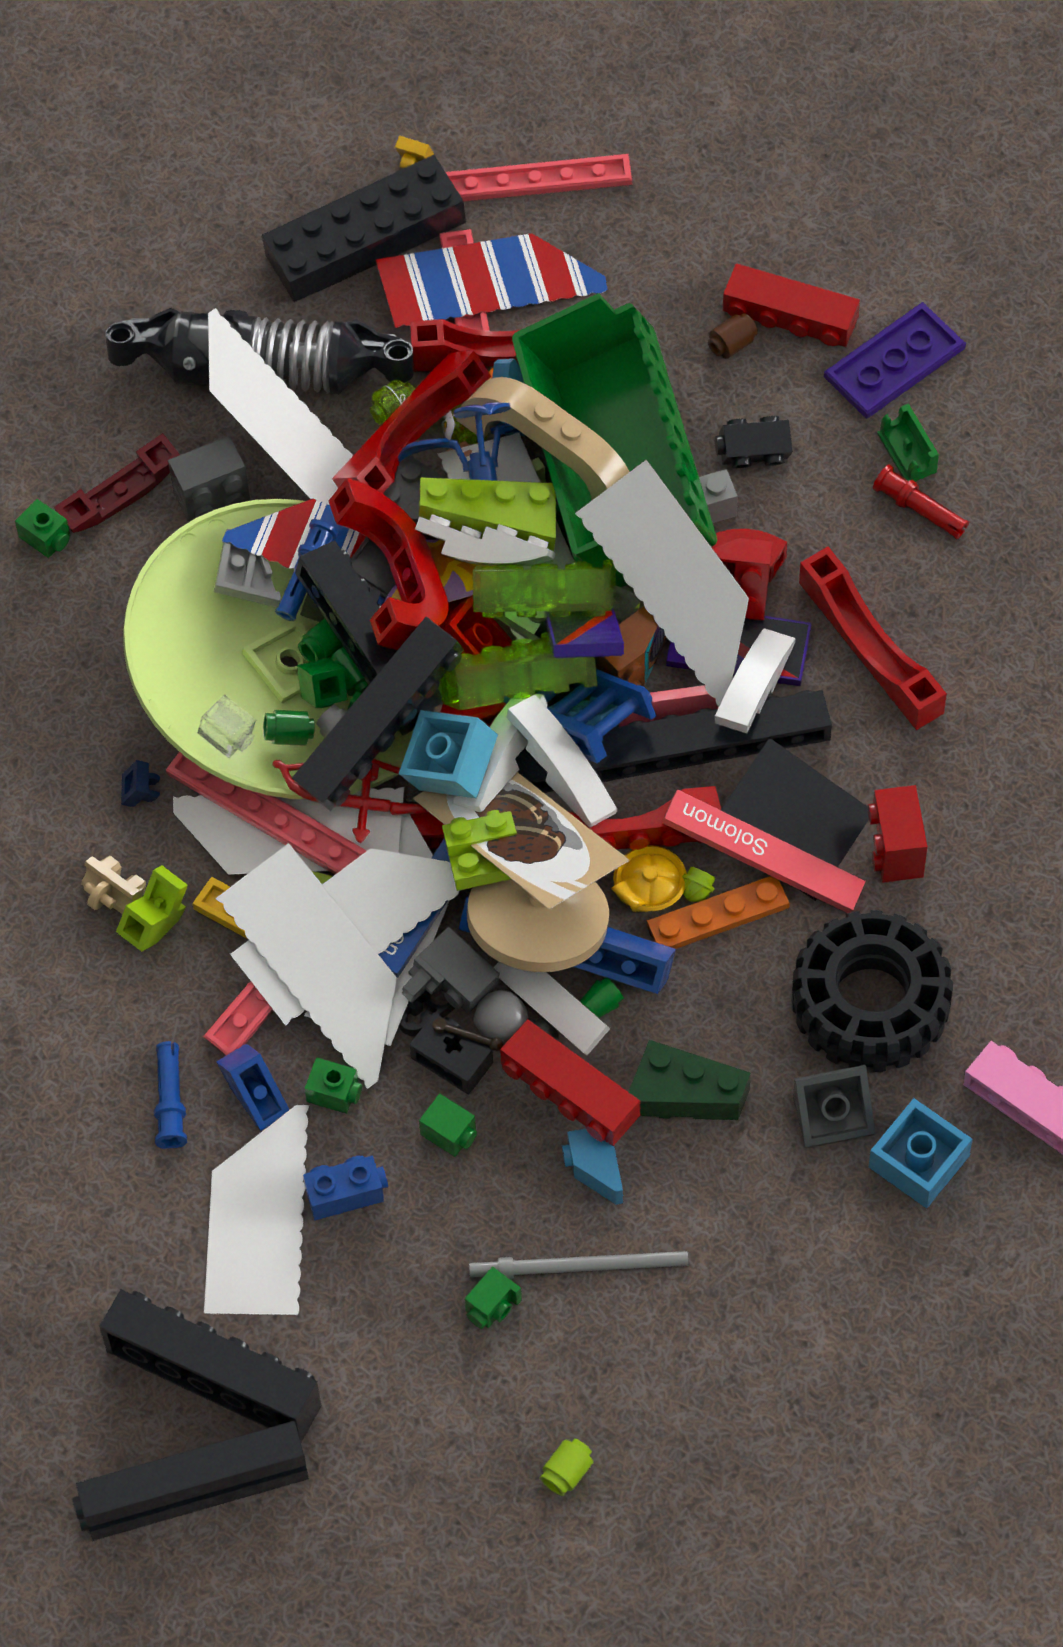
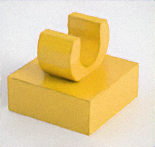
M399 135L395 148L399 155L402 156L400 168L404 169L434 155L429 144Z

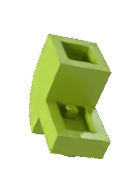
M163 865L157 867L152 872L143 897L125 906L116 932L141 952L157 944L183 915L186 906L181 902L188 885Z

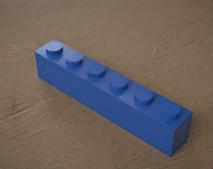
M468 895L466 897L459 925V930H463L470 933L467 922V907L469 899ZM608 927L606 937L600 948L586 961L573 967L658 994L669 978L676 949Z

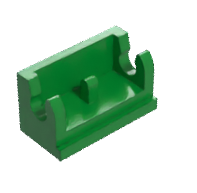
M910 405L901 406L898 411L899 416L892 421L888 414H886L881 420V429L877 432V435L902 477L908 481H918L937 473L939 454Z

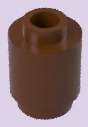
M745 313L733 315L709 332L710 339L708 340V345L716 356L722 355L725 359H728L752 343L754 337L758 335V329L749 315Z

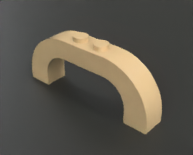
M505 377L489 379L461 406L483 405L491 402L510 403L511 409L506 412L482 415L483 436L485 437L490 432V429L495 427L500 421L510 424L574 470L588 487L592 500L630 472L621 457L602 437L546 396L520 381ZM475 416L457 418L459 423L477 435Z

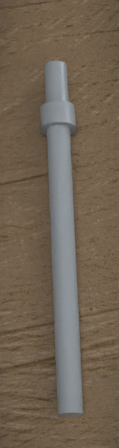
M688 1251L513 1260V1257H501L495 1262L469 1263L470 1277H484L493 1266L507 1278L514 1279V1275L688 1266Z

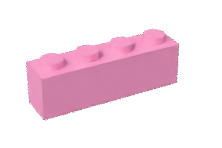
M990 1041L966 1070L963 1085L1063 1155V1086L1057 1087L1046 1079L1045 1074L1035 1066H1027L1021 1062L1008 1047L998 1046L993 1041Z

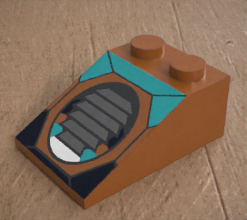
M645 606L619 624L624 642V654L622 656L592 657V668L644 687L668 639L664 629L656 624L654 615L650 614Z

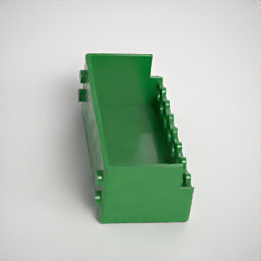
M598 293L514 333L512 341L524 383L546 396L602 437L621 457L629 471H632L647 460L711 547L717 543V536L653 326L630 303L614 310ZM543 448L575 562L578 566L585 564L592 579L599 577L613 590L628 585L624 580L623 573L618 572L614 567L613 560L605 555L603 546L597 544L593 538V533L585 528L582 518L575 514L592 501L588 487L574 470Z

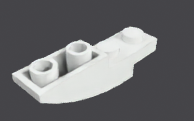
M433 514L430 520L419 516L415 530L445 541L441 554L476 565L522 567L553 560L556 555L555 552L547 549L549 542L531 535L528 541L516 537L518 531L498 524L496 530L486 526L482 539H480L482 532L466 526H462L461 531L449 527L451 521Z

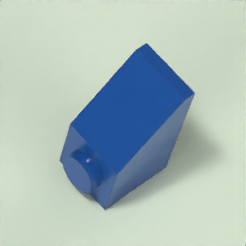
M244 1044L216 1062L230 1089L260 1131L270 1126L289 1111L261 1054L248 1044Z

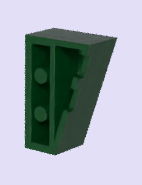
M649 1040L629 1093L640 1100V1116H659L662 1119L693 1117V1119L739 1120L750 1091L751 1073Z

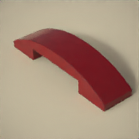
M163 433L137 450L138 458L98 486L86 494L80 489L54 507L58 514L67 519L68 526L73 533L96 526L144 497L170 474L168 460L180 454Z

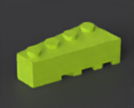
M420 477L418 519L420 516L430 520L433 514L451 521L449 527L461 531L462 526H466L482 532L480 539L483 537L486 526L496 530L498 524L518 531L517 538L528 541L531 535L549 542L547 549L554 552L556 540V494L553 483Z

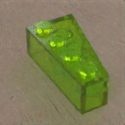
M603 560V567H592V564L587 563V561H572V563L565 564V569H558V564L549 562L532 564L531 569H524L523 564L476 566L472 571L474 612H482L483 617H501L503 612H516L517 617L537 616V611H551V616L553 617L571 616V611H585V616L596 617L606 615L605 611H611L616 601V579L613 560Z
M548 632L541 634V639L533 641L531 639H517L512 641V646L509 647L490 646L483 648L481 654L473 656L472 654H461L462 658L459 664L452 671H446L441 677L444 704L459 710L503 703L504 695L512 699H526L535 695V690H554L555 693L569 691V684L578 682L584 684L585 688L598 686L595 657L555 658Z

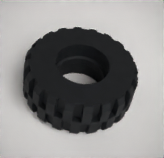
M870 910V913L865 914L854 911L846 913V918L838 920V918L829 920L824 923V930L822 932L818 930L810 935L807 939V946L802 948L797 956L796 968L793 971L792 1010L797 1014L796 1024L800 1032L803 1034L808 1033V1043L814 1050L819 1051L823 1049L826 1052V1059L835 1064L843 1061L849 1064V1068L865 1065L866 1067H873V1072L886 1071V1066L895 1064L896 1068H901L910 1064V1057L913 1055L921 1058L929 1051L930 1042L934 1043L939 1040L943 1033L944 1023L948 1021L953 993V981L950 979L951 966L948 958L942 957L943 948L935 938L929 939L927 937V930L920 924L915 923L912 925L906 921L907 917L894 913V916L885 915L881 910ZM875 969L895 977L903 986L905 997L900 1003L890 1009L871 1012L861 1010L848 1003L839 992L838 986L845 977L853 972Z

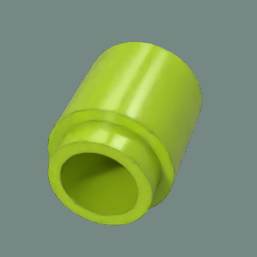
M574 1439L572 1442L563 1440L543 1466L542 1470L544 1473L540 1476V1480L551 1491L564 1496L567 1491H572L593 1464V1460L590 1457L592 1451L578 1439Z

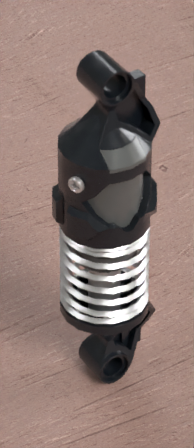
M169 308L150 318H132V320L114 323L107 328L105 333L108 360L112 364L128 366L136 358L143 354H148L167 371L176 384L198 386L209 384L207 313L178 312L173 308ZM227 310L223 315H220L229 322L231 328L241 335L242 340L249 343L253 351L262 357L264 363L274 370L276 376L280 377L284 382L289 376V388L292 391L297 387L298 369H302L301 387L304 392L309 389L312 369L314 370V390L317 393L321 390L323 376V388L327 393L330 392L331 394H340L352 381L372 368H376L385 375L388 381L396 384L406 383L414 375L413 347L409 342L396 337V334L379 333L357 319L345 323L339 321L334 323L331 321L329 323L327 321L321 327L315 320L308 328L304 320H301L296 326L292 319H289L284 325L277 318L271 324L267 317L261 320L259 317L248 316L247 312L240 310ZM303 329L304 342H299ZM315 330L316 343H311L313 333Z

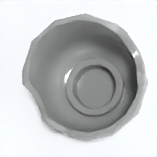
M498 990L488 993L478 1002L473 1022L481 1036L490 1039L498 1037L504 1044L529 1017L523 1001L517 995L510 991Z

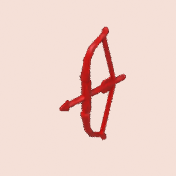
M373 759L371 770L364 778L360 779L362 781L361 796L349 795L344 803L340 805V807L359 809L357 828L352 829L359 843H362L370 833V830L366 829L368 810L390 811L392 815L424 814L429 812L420 804L391 802L388 799L369 797L370 784L378 779L379 768L399 774L400 771L399 767L377 759ZM280 760L273 761V767L281 771L290 790L306 800L318 802L300 788L289 773V771L299 770L304 763L285 764Z

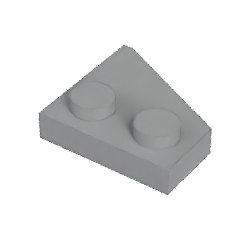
M223 542L214 592L276 608L281 599L280 593L275 591L271 579L273 573L270 564L262 555H254L247 549H239L230 542Z

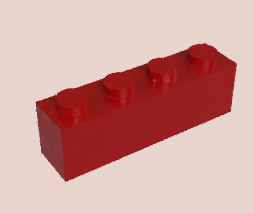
M737 263L723 293V311L728 312L730 316L745 313L752 320L758 321L765 327H779L789 330L798 337H813L829 346L840 345L847 347L859 317L860 299Z
M528 1019L500 1049L502 1069L508 1076L515 1080L519 1078L530 1086L531 1091L542 1100L549 1099L558 1106V1110L564 1117L571 1121L575 1119L586 1126L587 1132L600 1142L605 1140L614 1146L640 1117L639 1099Z

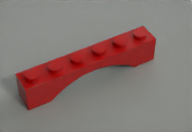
M444 319L410 321L414 372L432 371L449 352L475 350L485 367L494 366L498 359H515L518 363L512 336L519 330H476L453 324Z
M475 350L449 352L332 478L336 486L339 488L346 478H350L364 483L383 494L394 482L395 473L399 466L398 455L406 445L416 442L428 428L450 410L466 401L491 377Z
M829 546L800 562L799 584L912 726L918 730L943 715L947 693L925 667L909 658L885 633L863 601L848 570Z
M715 786L681 790L719 810L722 809ZM671 800L645 814L623 819H605L589 828L615 849L631 848L633 850H640L650 845L671 847L687 842L702 843L662 823ZM569 812L575 818L581 821L584 825H586L577 814Z

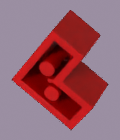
M916 785L874 790L873 804H868L870 825L876 824L878 833L873 835L875 851H872V864L874 872L880 871L882 883L924 878L928 846Z

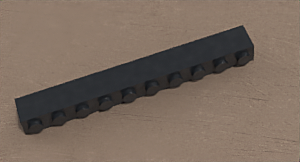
M803 690L795 695L786 697H767L760 714L756 713L748 733L716 724L715 714L718 709L712 710L709 708L700 709L693 714L682 716L667 715L660 720L649 722L634 721L627 726L613 728L603 736L602 744L607 756L598 763L590 760L588 762L601 782L759 754L768 739H772L785 749L830 741L832 724L823 690ZM525 747L515 758L519 768L518 773L543 793L553 792L554 790L546 782L548 772L534 759Z

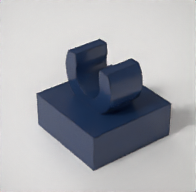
M136 760L122 774L121 805L135 807L141 800L153 802L160 796V792L149 788V785H156L160 781L159 775L149 773V763Z

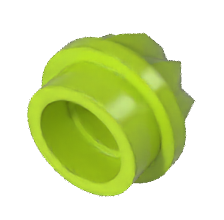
M690 867L688 873L682 876L685 881L683 895L690 902L705 900L715 889L712 885L716 878L698 868Z

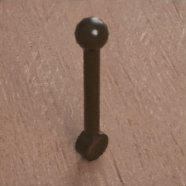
M436 1018L432 1023L433 1030L436 1033L446 1031L488 1045L493 1051H500L503 1047V1041L498 1037L490 1039L448 1025L443 1018Z

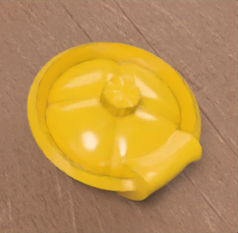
M650 845L640 850H631L624 855L629 861L614 870V886L611 890L624 904L630 906L633 912L659 911L668 908L676 903L685 891V881L682 878L684 874H687L685 866L676 854L663 847Z

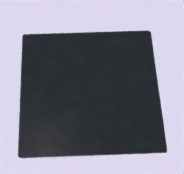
M768 739L721 809V811L836 867L840 865L869 820L868 806L772 739ZM803 892L804 894H806L808 897H810V898L813 899L814 901L817 900V898H815V897H813V896H811V895H809V894Z

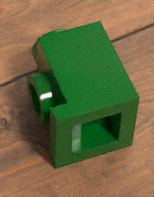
M492 1266L465 1297V1309L468 1312L466 1314L467 1318L480 1329H483L485 1326L489 1328L495 1320L501 1322L512 1308L510 1302L512 1301L518 1305L522 1301L521 1287Z

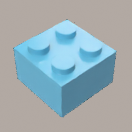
M420 710L399 775L420 791L477 798L498 734L478 717Z

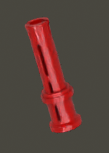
M889 464L882 469L873 484L874 491L884 492L896 500V505L905 508L908 506L954 536L957 540L965 532L963 528H967L969 525V521L964 520L920 491L916 481H908L894 472V467Z

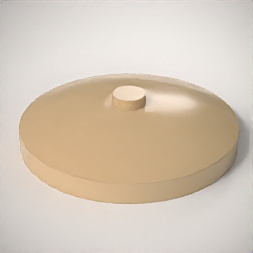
M512 879L473 887L469 895L467 922L474 940L492 958L516 969L532 972H554L571 968L590 958L600 948L607 934L609 921L608 902L602 889L596 882L551 909H548Z

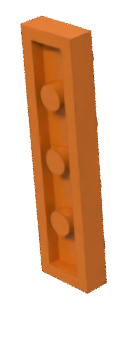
M769 876L647 920V928L654 942L677 949L788 909L790 902L780 881Z

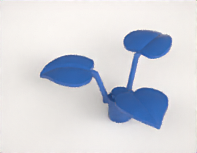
M491 402L483 405L464 406L454 410V417L458 419L475 416L479 452L470 454L469 461L457 440L437 438L420 440L406 445L398 455L399 463L406 457L425 450L452 448L456 451L463 465V472L469 471L470 480L497 481L496 468L498 467L497 457L500 436L504 433L520 431L507 423L492 427L490 431L494 435L490 457V452L485 451L482 415L506 412L511 409L510 403Z

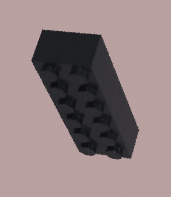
M432 155L262 234L265 255L293 302H296L377 265L376 259L397 256L439 236V233H446L465 224L464 201L436 156Z
M120 1289L99 1326L108 1353L266 1428L295 1421L301 1443L321 1408L318 1384L310 1372L298 1367L292 1370L282 1365V1361L270 1353L263 1352L260 1355L250 1350L244 1341L236 1337L226 1339L216 1334L217 1331L204 1322L198 1321L197 1324H194L184 1319V1315L172 1307L165 1306L163 1309L152 1304L151 1299L140 1292L133 1291L131 1294Z

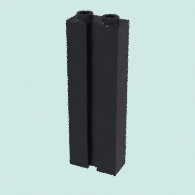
M295 1421L77 1482L76 1487L79 1496L72 1497L81 1531L89 1530L92 1541L309 1480L297 1427Z

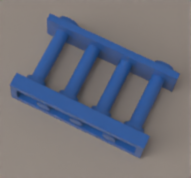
M554 658L560 676L537 693L544 695L546 702H549L566 687L574 689L553 707H547V709L560 722L586 759L595 763L600 762L607 756L602 744L603 736L632 713L651 720L656 717L651 703L652 696L645 687L630 683L569 658ZM509 693L501 701L507 704L514 694ZM587 696L596 697L573 717L565 716L568 711ZM610 704L618 706L596 725L586 724Z

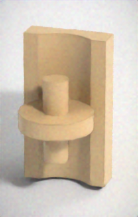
M109 855L101 861L92 856L85 861L86 873L81 885L90 894L87 904L92 909L97 910L105 905L109 909L114 908L123 914L126 905L144 895L146 888L145 880L138 875H131L128 879H123L120 876L122 867L112 856Z

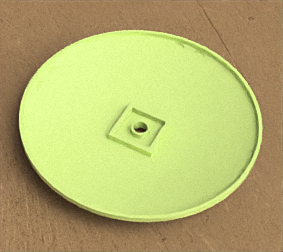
M292 499L252 500L218 508L195 518L163 541L149 557L134 583L125 612L123 628L125 661L133 689L142 708L167 741L186 758L212 775L243 789L275 797L304 799L289 789L281 771L278 768H274L272 763L275 760H280L285 764L305 763L325 739L320 734V728L316 723L320 716L330 707L315 708L302 699L297 666H285L280 659L284 656L293 657L298 665L308 663L301 655L298 644L302 641V636L319 622L300 615L306 595L296 615V620L289 621L276 614V607L214 592L223 545L222 540L226 530L304 502ZM268 561L273 573L271 579L275 591H279L282 599L295 569L285 568L279 562ZM445 673L439 680L440 684L438 687L442 700L455 696L459 692V688L452 684L449 676ZM347 694V701L335 703L334 705L339 709L344 708L347 711L353 696ZM274 710L307 711L309 718H314L315 721L314 738L308 739L306 746L272 744V741H264L265 713H273ZM398 730L394 734L395 739L392 745L385 752H379L374 759L401 768L413 731L402 736ZM379 768L378 779L371 782L370 788L376 787L399 774ZM298 770L289 771L291 777H293ZM357 779L349 788L350 794L361 791V780Z

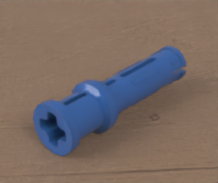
M311 520L309 524L311 530L305 543L299 546L298 556L300 557L330 543L332 539L337 538L339 531L331 524L322 520ZM296 568L288 582L280 604L275 610L278 616L289 621L296 620V615L307 593L295 574Z
M171 1041L161 1042L156 1046L159 1104L154 1109V1117L158 1120V1134L155 1136V1144L162 1149L180 1148L187 1144V1135L183 1132V1118L186 1116V1108L180 1101L179 1045L174 1042L171 1049Z

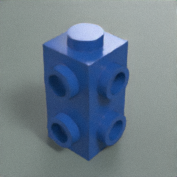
M373 1155L369 1157L354 1156L347 1159L343 1164L332 1167L328 1165L317 1166L311 1169L309 1173L303 1174L305 1190L314 1221L384 1202L383 1188L388 1187L383 1166L376 1168Z

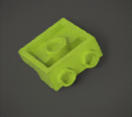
M491 810L484 817L470 820L458 817L453 819L451 824L442 825L457 891L511 879L470 846L517 834L511 811L499 813V810Z

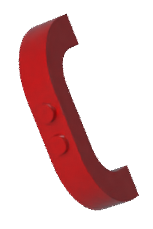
M346 478L328 501L336 524L362 533L372 540L387 558L401 600L388 597L372 616L370 623L378 645L398 650L425 617L438 626L444 622L448 615V599L427 541L421 532L415 530L416 524L410 516L394 501L378 490L359 481Z

